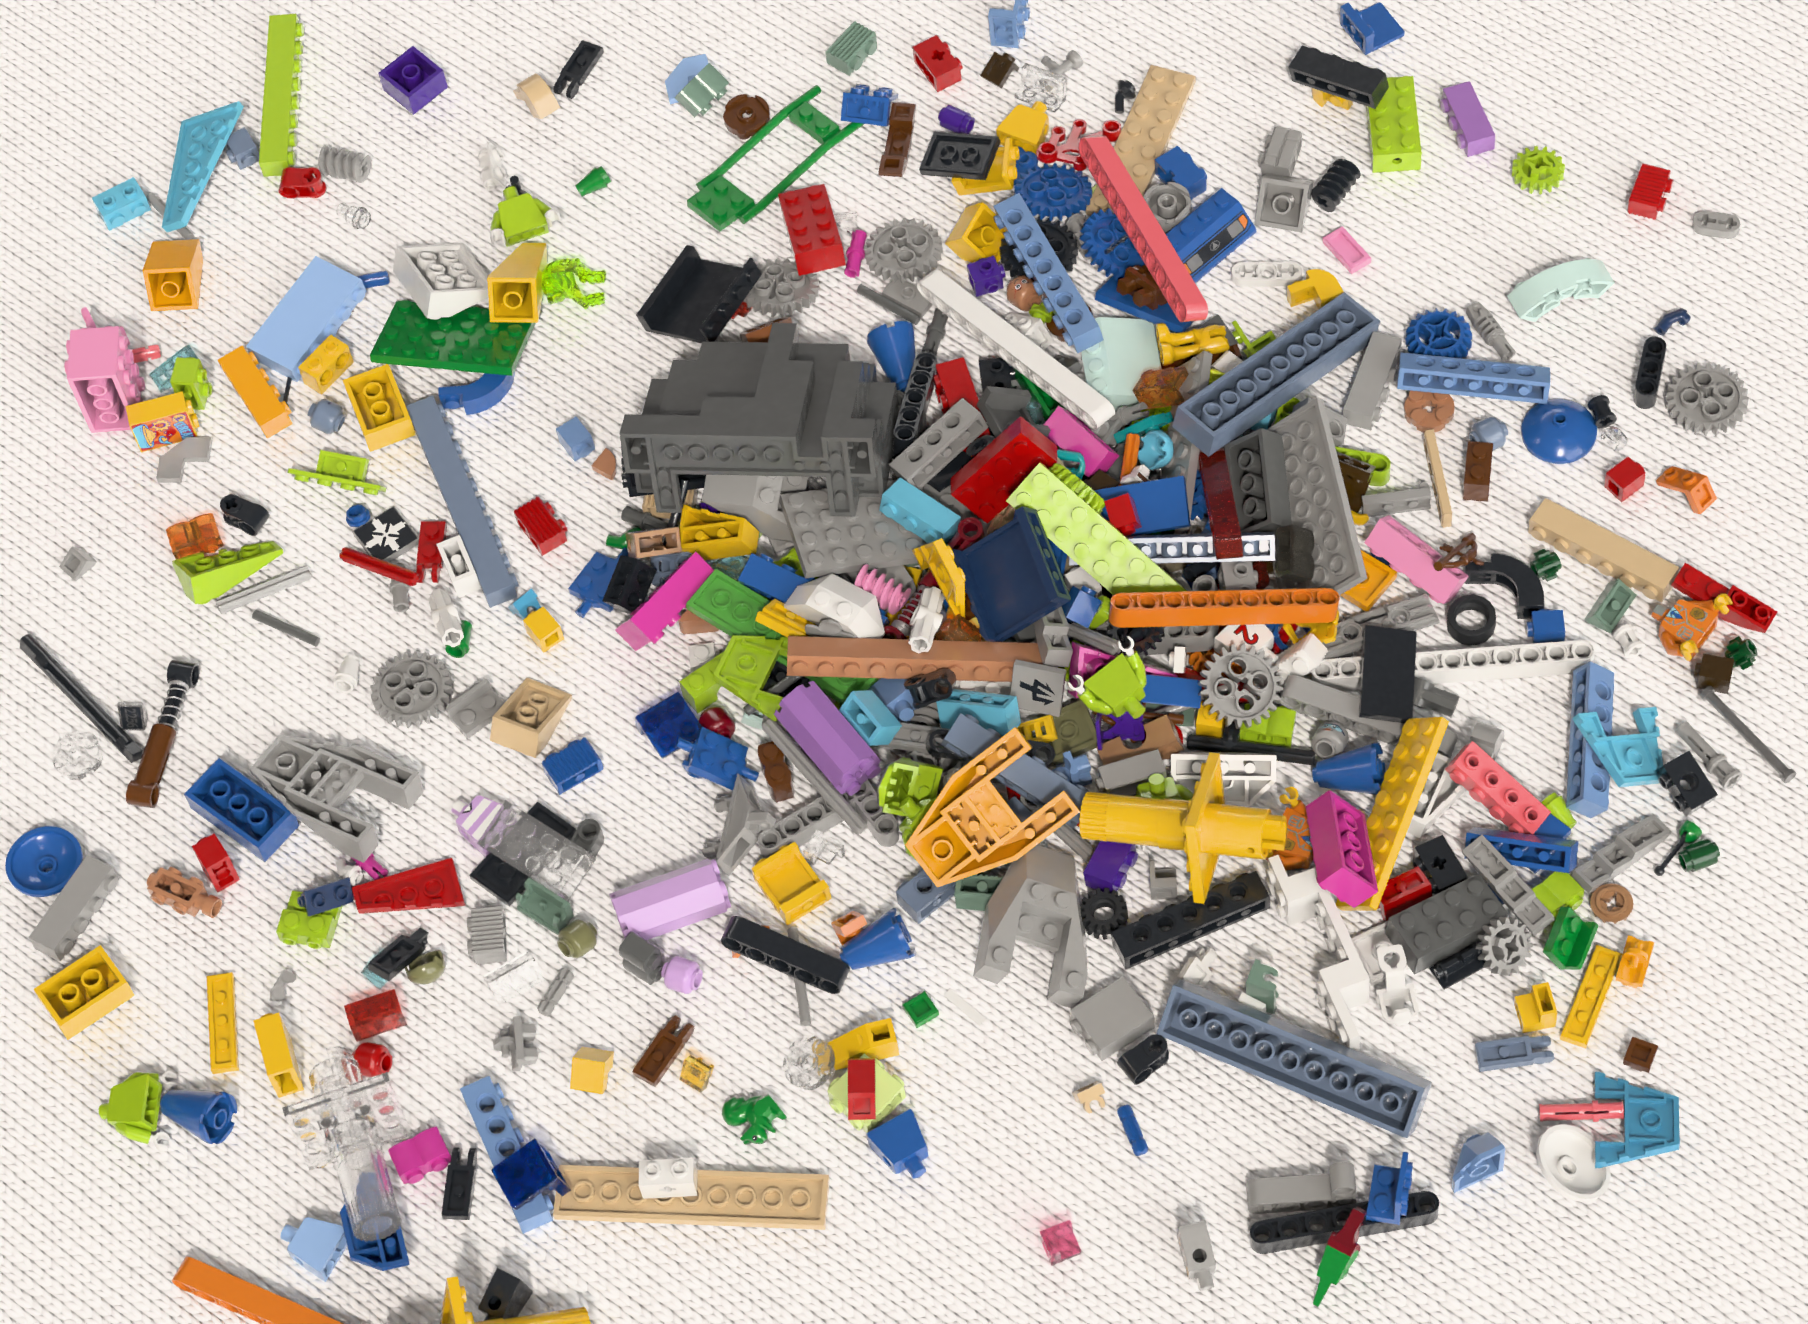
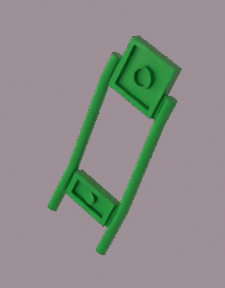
M815 85L780 110L717 169L696 183L700 191L687 200V207L719 232L737 219L742 224H745L768 207L778 197V194L783 193L832 147L864 124L851 122L840 130L836 123L808 103L821 93V88ZM789 117L791 122L821 145L755 204L753 199L729 182L723 175L784 119Z

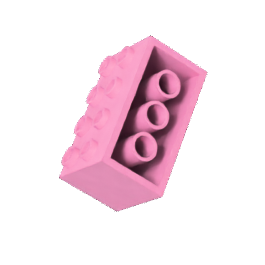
M119 326L70 330V340L66 341V350L69 356L68 360H65V372L91 433L131 430L125 406L143 402L141 391H145V381L139 375V366L137 363H134L132 350L128 349L127 337L122 335Z

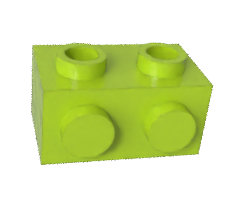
M176 357L170 379L174 393L183 391L186 400H191L194 410H205L207 398L211 397L212 384L208 381L206 369L203 368L200 359Z

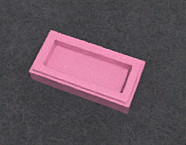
M1343 226L1323 237V244L1351 274L1371 263V257Z

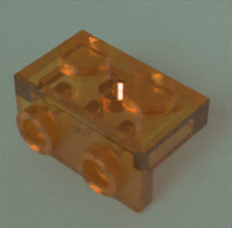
M1185 366L1168 367L1162 370H1148L1141 375L1140 380L1132 391L1139 403L1144 402L1147 405V409L1181 405L1184 402V398L1179 389L1189 373Z

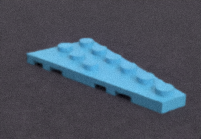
M239 101L181 121L162 221V228L167 233L187 226L244 108Z

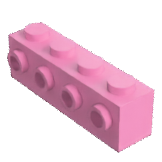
M1390 515L1379 519L1364 542L1370 547V551L1374 555L1387 560L1393 570L1405 574L1410 578L1409 581L1414 586L1423 588L1429 593L1430 598L1437 603L1445 604L1452 601L1469 577L1458 567L1444 568L1441 571H1436L1434 563L1443 556Z

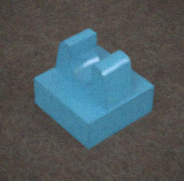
M531 588L508 606V608L514 615L517 614L522 619H525L528 616V607L537 611L541 606L536 599L537 594Z

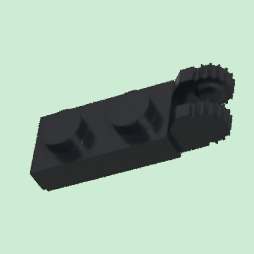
M582 40L561 70L560 76L554 84L553 92L560 95L565 89L567 81L571 83L567 88L566 96L570 99L574 98L578 93L579 86H582L604 53L603 47Z
M460 1147L452 1149L441 1212L443 1219L470 1220L476 1178V1148L469 1149L467 1165H460Z

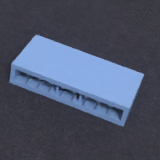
M315 256L246 345L248 352L252 351L259 363L298 382L302 377L298 367L330 334L335 337L342 323L350 317L355 306L364 299L367 291L362 280Z

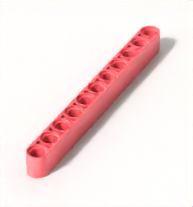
M1106 136L1082 137L1079 141L1081 158L1180 322L1205 320L1208 315L1206 300Z

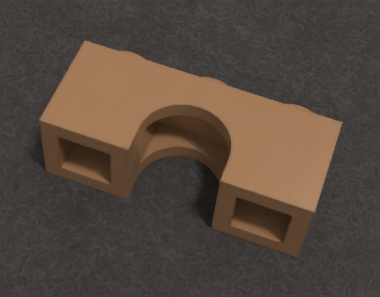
M1166 714L1143 725L1146 731V740L1136 749H1128V746L1120 736L1103 743L1102 750H1098L1097 746L1096 748L1103 766L1157 749L1162 760L1171 759V754L1184 751L1174 723Z

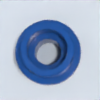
M354 505L346 512V522L351 527H360L370 519V512L363 505Z

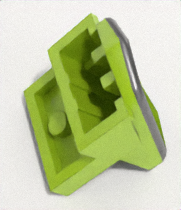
M905 757L887 765L877 784V804L883 807L882 812L907 817L898 808L905 798L911 797L916 804L921 800L936 798L943 768L941 766L915 762Z

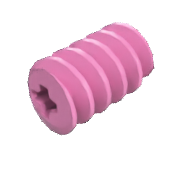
M865 564L859 571L854 585L875 595L881 609H888L890 614H896L906 604L911 594V588L902 592V583L893 587L895 579L891 578L886 583L885 573H882L877 578V569L874 568L868 573L869 565Z

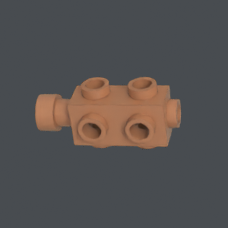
M160 867L157 873L152 872L147 879V890L151 895V900L159 905L165 903L181 915L187 913L195 917L199 910H202V914L214 918L221 910L222 900L213 895L208 896L204 883L193 876L188 880L182 877V873L176 868L169 867L166 870Z

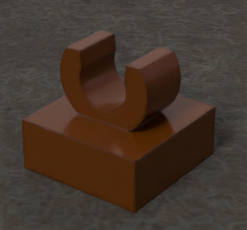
M1632 1036L1623 1059V1064L1631 1067V1069L1649 1073L1659 1045Z

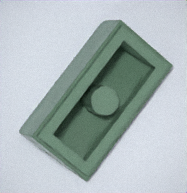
M1619 578L1607 584L1584 620L1608 633H1612L1637 594Z

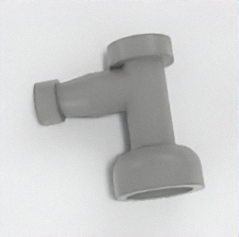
M1075 50L1067 53L1066 61L1061 65L1051 60L1048 56H1044L1041 60V63L1050 69L1048 74L1056 83L1072 67L1078 69L1084 65L1081 56Z

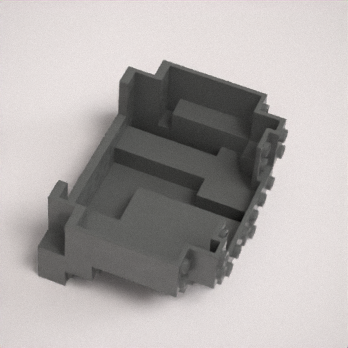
M772 323L768 343L702 342L697 360H673L668 379H651L642 415H624L619 435L625 472L634 473L637 493H654L656 512L658 513L682 512L683 504L678 474L826 477L830 516L855 517L859 497L882 498V494L886 491L891 468L889 464L892 462L894 452V428L899 414L896 383L877 382L875 364L863 361H850L849 344L799 343L797 323Z

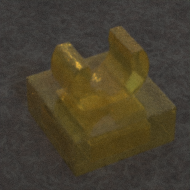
M689 1055L684 1059L679 1080L701 1093L708 1086L714 1065L708 1066L702 1062L703 1058H695Z

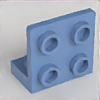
M1015 0L1013 11L989 9L988 21L991 46L1019 48L1020 40L1025 38L1026 33L1024 22L1029 21L1030 7H1026L1028 0Z

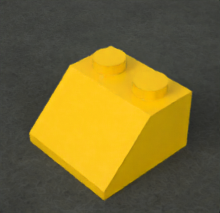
M981 202L965 208L945 244L965 261L973 263L979 259L994 256L998 264L1001 259V239H1005L1003 235L1005 230L1003 228L999 230L993 218L996 214L985 203Z

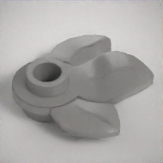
M831 619L820 621L818 626L806 624L805 626L806 634L811 637L855 638L853 634L843 632L841 625Z

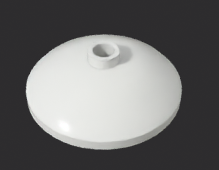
M1555 1125L1541 1135L1536 1148L1537 1161L1543 1176L1557 1192L1575 1201L1588 1202L1597 1199L1607 1190L1611 1180L1610 1166L1595 1168L1596 1140L1584 1130L1572 1125Z

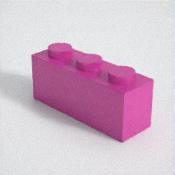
M1058 406L1044 424V426L1050 428L1051 431L1047 438L1063 450L1079 452L1083 455L1086 464L1084 475L1089 478L1099 469L1106 473L1120 456L1065 408Z

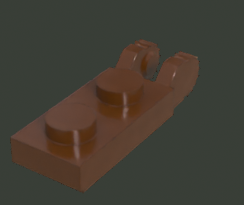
M676 1015L673 1016L665 1028L660 1030L632 1071L633 1075L656 1088L684 1048L685 1043L692 1036L695 1026L691 1023L686 1024L676 1037L674 1033L680 1025L681 1018Z

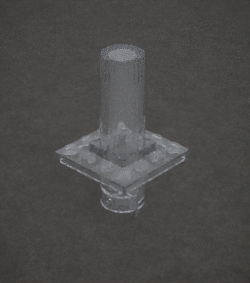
M341 1046L326 1048L328 1059L316 1064L309 1073L314 1097L282 1107L284 1117L309 1170L320 1169L328 1164H333L354 1236L361 1241L384 1239L400 1228L402 1219L384 1160L382 1146L393 1142H401L405 1138L413 1136L411 1128L387 1072L363 1080L359 1063L347 1048Z

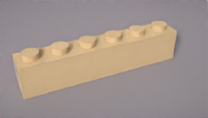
M1547 498L1543 500L1529 519L1528 533L1535 539L1545 541L1554 546L1559 552H1566L1583 564H1589L1598 569L1603 575L1611 576L1615 579L1619 578L1626 586L1633 587L1642 592L1649 599H1655L1662 603L1673 588L1671 584L1679 573L1678 566Z

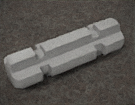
M562 968L557 974L558 979H554L544 995L545 1000L542 999L537 1006L538 1012L546 1017L552 1014L555 1009L553 1006L558 1004L567 990L566 985H570L574 978L573 972L566 968Z

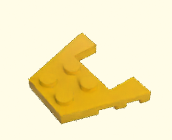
M941 538L913 549L912 552L921 569L930 568L949 605L946 618L955 636L965 632V575L960 567L957 568L953 560L954 554L949 545L946 546Z

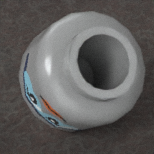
M1333 721L1321 724L1312 737L1311 745L1313 751L1322 759L1342 754L1348 745V732L1342 725Z

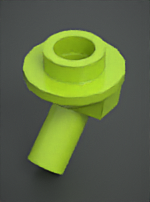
M1042 302L1040 305L1033 304L1029 314L1032 317L1040 318L1045 324V322L1049 323L1052 321L1053 311L1048 313Z

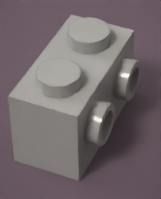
M1252 561L1221 562L1217 574L1220 591L1257 590L1258 574L1257 570H1253Z

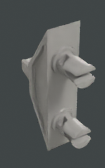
M737 774L732 796L715 797L719 801L714 803L716 812L728 811L721 840L706 841L704 844L708 848L702 849L704 857H716L718 867L728 876L732 874L756 844L761 831L774 828L776 818L770 815L769 812H764L761 809L753 786L739 774Z

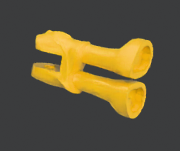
M1165 323L1156 324L1157 344L1162 366L1171 365L1175 361L1198 355L1203 351L1217 354L1228 351L1230 348L1228 339L1225 338L1226 327L1222 325H1208L1204 328L1172 333ZM1187 343H1194L1193 345L1175 347Z

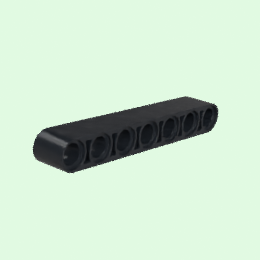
M1430 1191L1410 1193L1408 1195L1407 1215L1401 1216L1400 1225L1369 1221L1364 1218L1360 1227L1359 1237L1434 1223L1439 1215V1199L1437 1195ZM1368 1201L1257 1221L1250 1228V1246L1258 1254H1269L1327 1243L1333 1231L1338 1232L1343 1228L1338 1221L1342 1219L1347 1220L1353 1208L1359 1207L1367 1211ZM1430 1205L1433 1209L1424 1211L1420 1206ZM1314 1224H1319L1324 1228L1320 1231H1315L1310 1227ZM1287 1229H1292L1297 1233L1287 1236L1283 1232ZM1259 1234H1265L1269 1238L1267 1240L1260 1241L1255 1237Z

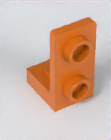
M1671 466L1656 480L1658 486L1685 493L1693 513L1701 515L1717 499L1708 477L1703 474Z

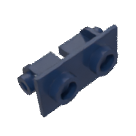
M350 877L303 891L301 897L297 899L298 905L306 908L307 916L309 917L353 903Z

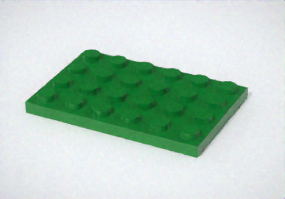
M397 300L370 353L371 363L512 376L536 323L490 322L489 309L480 307H469L451 317L430 319L424 315L415 302Z

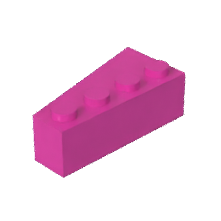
M697 552L693 553L665 579L664 584H661L648 596L649 600L637 607L630 614L632 617L621 623L615 631L635 651L650 642L655 644L665 634L662 630L667 625L672 627L681 618L678 613L683 608L686 609V603L714 570Z
M1072 642L1073 653L1070 660L1069 683L1076 688L1078 681L1073 675L1081 676L1083 682H1085L1119 655H1110L1096 648ZM1143 663L1146 674L1178 677V675L1169 670ZM1068 690L1069 694H1071L1075 698H1079L1077 696V691Z

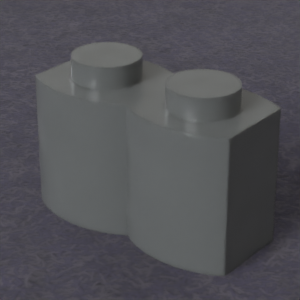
M630 932L619 946V955L623 958V967L647 984L652 985L662 978L661 971L664 962L660 957V949L636 933Z

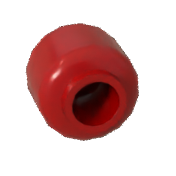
M361 1043L351 1056L354 1071L363 1077L381 1078L392 1067V1056L388 1048L381 1044Z

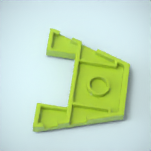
M732 635L713 673V680L771 720L777 721L774 713L776 710L780 713L782 708L779 704L784 697L762 690L779 655L787 657L788 638L781 637L780 640L765 639V636Z

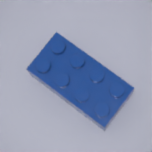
M220 758L184 793L193 811L263 862H266L300 826L297 818L279 800Z

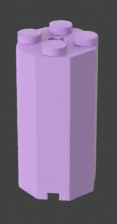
M709 858L609 894L624 938L630 932H634L645 940H649L727 912L728 908H731L728 892L724 881L721 880L716 860H709Z

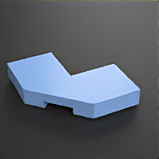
M706 54L683 58L665 80L670 104L678 103L675 99L676 95L708 64Z

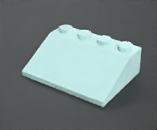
M1095 318L1104 340L1081 352L1086 383L1105 397L1113 405L1115 411L1119 407H1131L1141 402L1149 405L1168 400L1154 324L1143 319Z

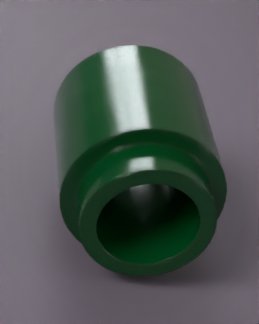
M1709 839L1683 847V851L1678 852L1680 865L1685 872H1696L1717 864V857H1720L1717 844Z

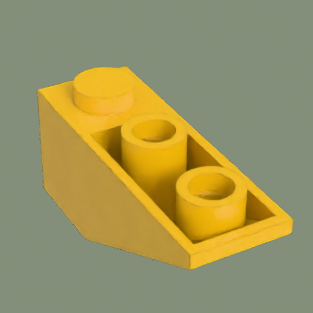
M891 1018L863 1024L815 1048L821 1074L848 1068V1059L860 1058L864 1053L869 1058H876L878 1060L900 1055Z

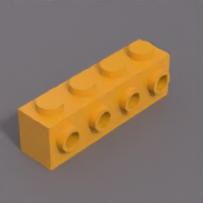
M242 345L217 360L267 439L292 424L288 416L292 413L285 401L279 402L278 398L281 396L274 384L268 385L267 381L270 379L263 368L258 370L256 367L259 362L252 351L247 353Z

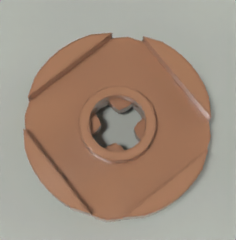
M1410 390L1409 396L1405 400V419L1409 424L1412 423L1416 426L1417 430L1421 432L1433 429L1434 432L1441 431L1445 428L1446 424L1451 423L1454 417L1455 405L1449 394ZM1426 406L1434 407L1431 413H1428L1427 409L1423 408Z

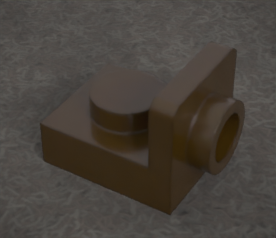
M994 52L980 76L1002 89L1013 70L1018 72L1020 67L1014 63L1016 59L1004 52L1003 55Z

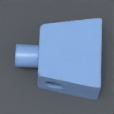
M306 1217L299 1228L289 1224L285 1225L280 1235L282 1240L290 1243L287 1247L290 1257L324 1282L327 1281L347 1247L343 1226Z

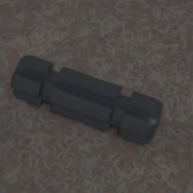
M1234 721L1228 727H1224L1222 744L1226 745L1227 749H1232V746H1237L1240 728L1236 729Z

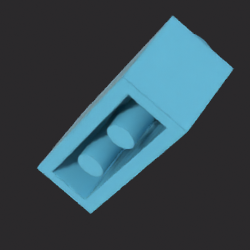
M901 477L882 494L879 511L902 525L906 530L922 538L926 543L942 538L946 545L958 531L961 516Z
M954 689L949 698L936 702L941 728L951 729L960 713L964 716L966 714L973 716L979 721L980 726L986 730L991 728L997 731L1001 737L1021 724L1017 696Z

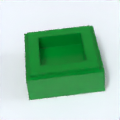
M925 991L902 1004L903 1010L916 1028L939 1016L938 1009Z

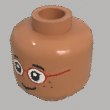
M1026 276L1014 278L1007 286L1008 301L1025 312L1029 311L1033 304L1039 305L1042 295L1038 296L1032 284L1035 281L1028 279Z

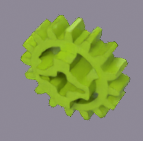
M1534 146L1533 151L1525 148V154L1518 153L1517 159H1513L1512 176L1514 177V183H1521V190L1529 188L1530 194L1534 190H1538L1539 195H1541L1544 189L1550 193L1552 192V186L1558 188L1560 181H1563L1565 164L1562 163L1561 156L1556 157L1555 150L1550 153L1547 152L1546 146L1542 150H1539L1538 146Z

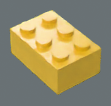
M389 364L343 380L348 398L370 452L416 435Z
M101 945L33 989L67 1040L135 996L128 982Z

